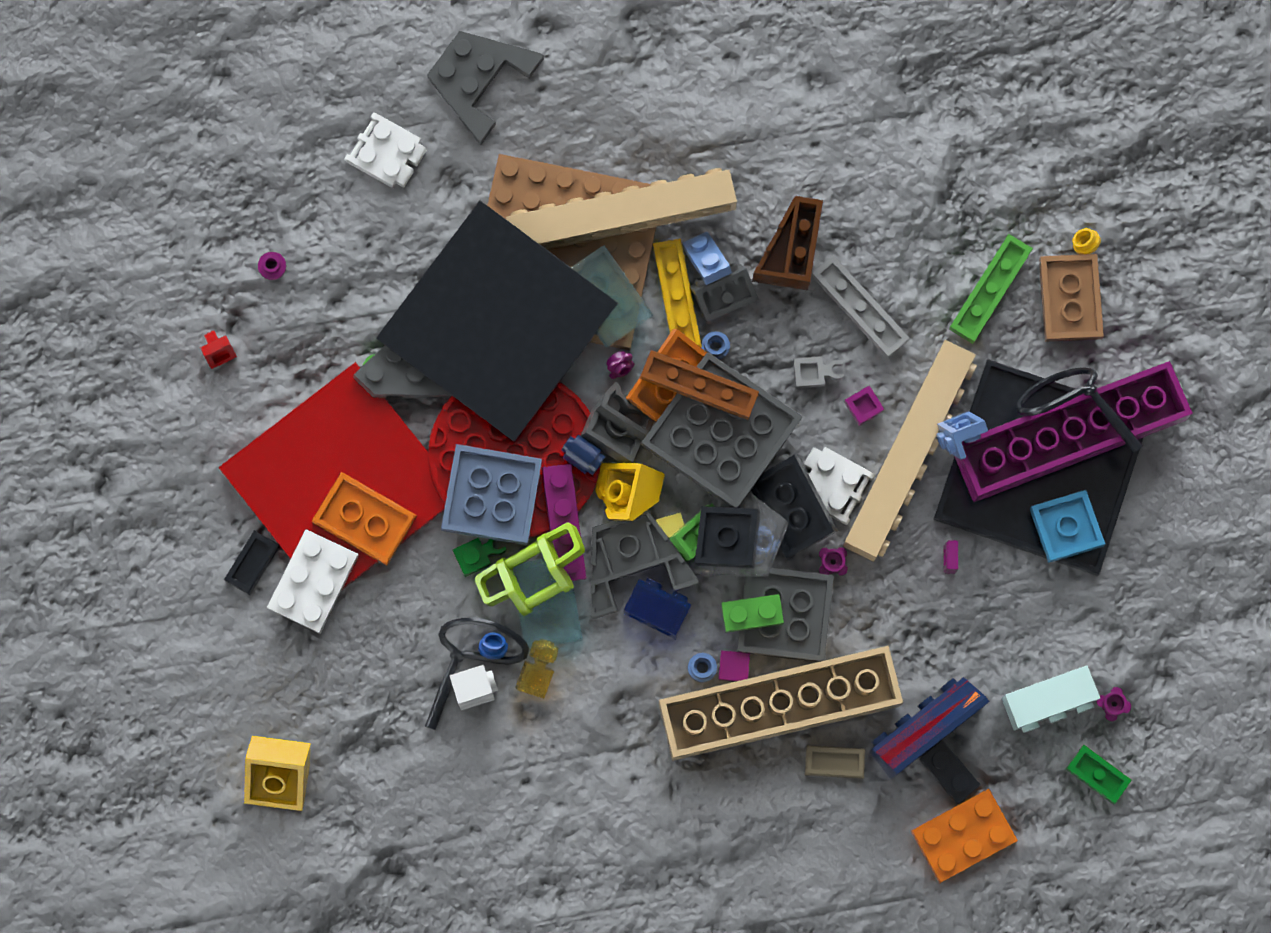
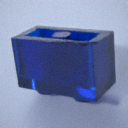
M647 578L646 581L639 579L623 610L624 614L676 640L691 610L692 604L687 602L688 598L676 591L669 594L661 590L662 585L652 579Z

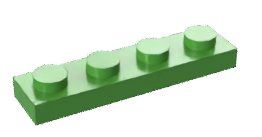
M1008 234L949 330L974 344L1033 248Z

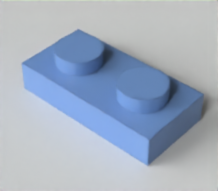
M704 232L682 243L685 253L706 285L732 273L729 263L708 232Z

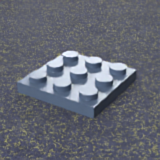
M456 444L441 531L527 545L542 459Z

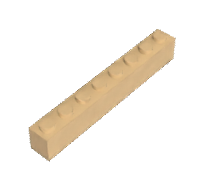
M721 168L708 170L705 175L696 177L694 174L680 176L677 181L667 182L666 180H658L652 182L649 187L639 188L638 186H630L624 188L620 193L602 192L596 194L595 198L592 199L574 198L568 200L567 204L559 206L545 204L540 206L539 210L531 212L517 210L512 212L511 216H507L506 220L546 250L736 210L737 199L730 170L722 171Z
M944 340L845 540L844 548L873 562L877 555L884 556L890 544L886 537L890 529L896 531L903 517L898 512L902 504L909 505L915 493L911 486L915 479L921 480L928 466L923 461L927 453L933 456L939 444L938 439L935 438L939 431L937 424L951 419L952 415L948 413L952 403L958 405L965 391L960 386L964 378L970 381L977 365L972 363L976 354Z

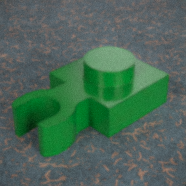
M478 537L452 549L464 576L467 577L490 566L491 562L488 557L504 554L507 550L506 547L498 550L494 549L493 543L497 540L489 539L487 543L482 545Z

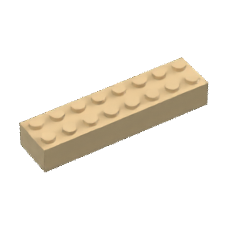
M889 646L659 700V708L672 761L900 707L903 704Z

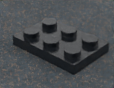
M798 454L765 471L751 489L786 559L794 557L838 531Z

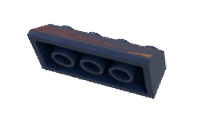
M964 677L958 682L952 678L940 688L943 693L934 700L932 696H929L917 706L920 711L911 718L909 714H906L897 721L895 726L898 729L888 735L886 732H883L874 739L872 744L875 747L869 752L889 778L893 779L990 702L988 698Z

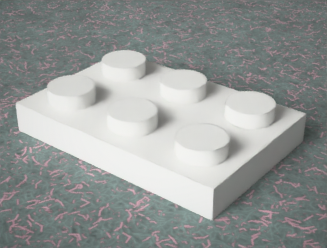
M305 529L267 609L317 633H321L359 555Z

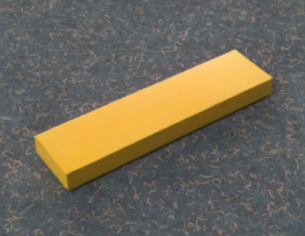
M681 238L653 243L669 333L673 329H678L699 347H702Z

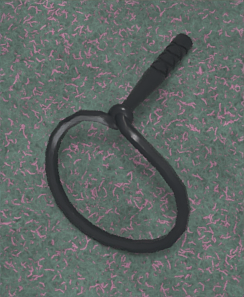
M1073 368L1053 374L1029 388L1015 406L1017 414L1034 416L1048 412L1082 394L1091 396L1109 423L1133 453L1143 447L1117 413L1096 391L1097 387L1094 384L1098 375L1091 368ZM1074 375H1090L1085 386L1078 387L1045 405L1035 408H1023L1024 403L1033 394L1055 381Z
M458 618L441 626L438 636L441 644L451 652V662L438 689L425 727L436 730L452 685L450 675L455 674L458 662L468 658L505 665L520 663L528 657L530 648L527 642L506 626L486 619ZM458 625L485 626L514 639L521 646L522 653L516 656H504L500 659H488L479 652L460 651L446 638L445 634L450 628Z

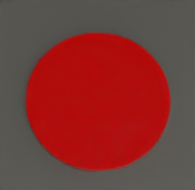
M560 382L514 442L454 396H451L442 407L433 424L429 441L428 460L430 473L441 500L444 504L446 503L456 444L542 459L541 469L542 467L570 464L563 459L565 453L561 449L570 436L574 439L578 435L581 436L590 415L588 408L572 390ZM571 465L578 513L593 493L600 473V467L592 476L588 472L584 474ZM541 469L529 539L550 532Z

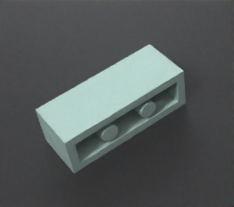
M1088 665L1005 694L1001 699L1013 730L1022 728L1023 733L1039 728L1038 722L1049 719L1050 723H1054L1067 718L1066 712L1077 709L1078 713L1090 710L1094 708L1093 702L1099 700L1100 696Z

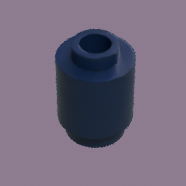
M580 435L575 439L570 436L561 449L565 453L563 456L564 460L584 474L588 472L592 476L606 458L601 454L602 450Z

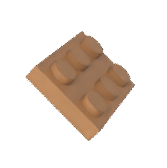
M1097 254L1040 256L1039 268L1045 342L1102 339L1104 333Z

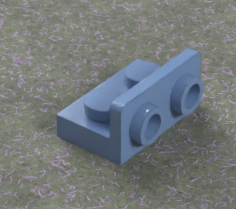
M968 411L938 423L940 432L936 435L943 450L946 449L950 455L953 454L961 460L966 458L961 442L970 443L981 438L980 434L987 432L988 429L985 420Z

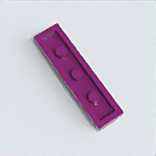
M571 464L542 467L549 530L552 531L565 523H571L576 526L581 537ZM569 533L552 541L559 558L574 547ZM583 554L563 567L572 581L586 579Z

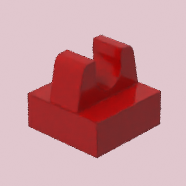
M214 330L204 335L208 344L200 347L211 369L237 357L226 335L218 338Z

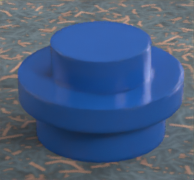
M492 632L484 635L479 642L478 649L485 658L500 659L507 654L508 644L501 634Z

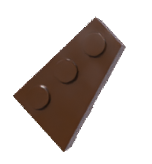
M801 196L793 198L775 235L753 273L752 282L808 291L823 200Z

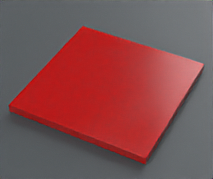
M356 362L218 467L290 559L305 529L357 553L359 556L343 589L379 561L312 523L314 516L341 472L417 515L401 544L445 509V504L437 493L432 481L428 451L385 398H373L353 378V375L360 369Z

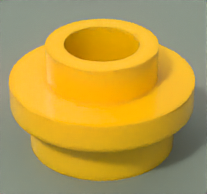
M1089 228L1079 230L1073 237V248L1079 255L1093 253L1101 243L1099 234Z

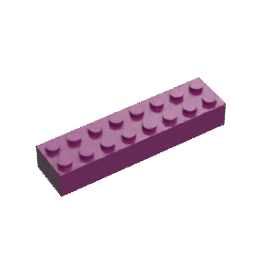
M1170 361L1107 384L1096 390L1102 399L1122 419L1137 440L1185 422L1193 414ZM1082 394L1048 412L1034 416H1024L980 434L981 438L970 443L962 441L966 458L960 460L956 456L954 457L972 500L976 502L1120 447L1126 443L1109 423L1092 397Z

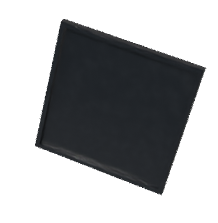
M479 200L376 339L515 442L617 307L618 302Z
M987 359L969 412L985 420L988 430L1024 417L1016 412L1015 406L1017 401L1029 388L1045 378ZM1053 382L1033 394L1024 403L1023 408H1035L1045 405L1075 390V388ZM1143 438L1138 439L1142 444ZM1125 444L976 502L972 500L954 457L933 520L1047 559L1030 512V507L1086 490L1105 545L1055 562L1099 576L1139 450L1133 453L1129 446Z

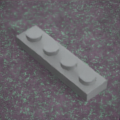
M834 255L812 273V277L887 359L909 341L910 338Z

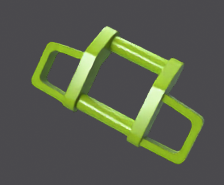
M565 523L548 533H544L537 537L535 543L507 559L505 557L501 558L495 564L479 573L475 577V582L483 602L489 606H495L510 598L521 615L526 616L533 612V608L562 591L566 593L573 589V582L563 567L585 552V547L576 526L571 523ZM569 533L574 547L559 558L552 541ZM542 552L548 570L556 582L526 598L520 589L513 568ZM499 573L506 590L490 597L486 581Z

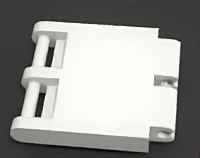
M373 112L370 117L372 121L365 132L359 134L357 145L350 155H346L344 160L391 188L395 184L404 188L414 173V169L408 166V163L417 167L427 152V148L421 145L420 137Z
M813 447L803 465L811 470L808 474L829 515L835 520L848 525L850 521L849 515L856 503L861 502L863 490L868 481H872L875 475L827 447L823 451ZM861 476H863L864 478L860 486L858 487L857 491L854 492L853 490L855 489ZM848 499H852L844 514H841Z

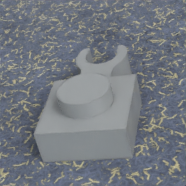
M822 356L794 358L795 388L824 387V378H829L833 381L842 380L844 374L836 375L833 373L832 368L842 366L843 361L835 360L830 364L823 365Z

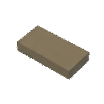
M806 746L805 776L864 779L865 749Z

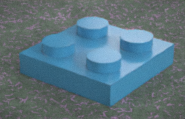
M1086 490L1030 507V512L1048 563L1105 545Z

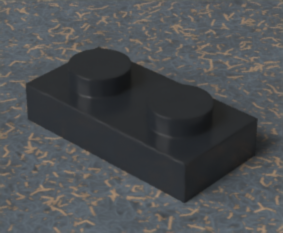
M943 740L919 759L957 805L981 785Z

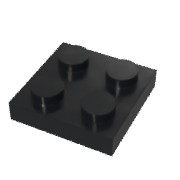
M701 506L695 558L697 566L755 568L760 521L759 509Z

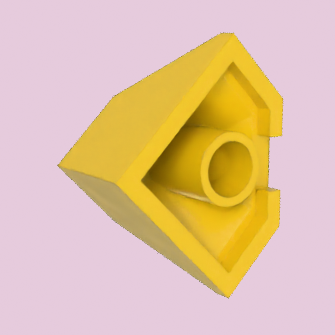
M602 463L595 491L598 498L603 500L606 506L604 511L608 519L633 521L658 503L665 474L644 464Z

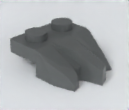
M615 382L593 408L581 436L620 463H633L640 444L649 433L654 421L625 399L627 395L621 393V386Z

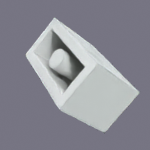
M484 665L450 675L461 711L495 700L493 692L498 691L492 670L486 672Z

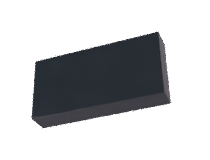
M254 530L224 578V581L251 595L280 545Z

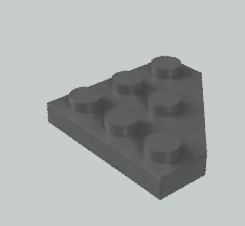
M386 345L353 375V378L373 398L403 396V398L443 397V399H449L452 396Z

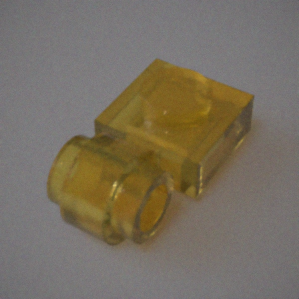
M544 639L534 640L530 649V657L534 658L535 663L524 661L515 686L517 691L545 698L554 671L546 667V665L554 663L558 654V647L554 646L553 642Z

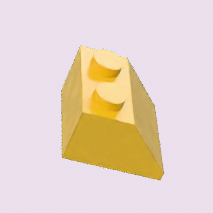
M252 736L245 757L244 804L303 811L310 767L311 743Z

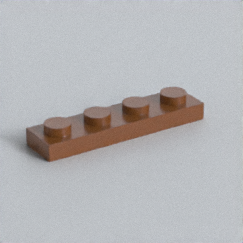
M653 350L650 351L640 379L746 420H749L759 391Z

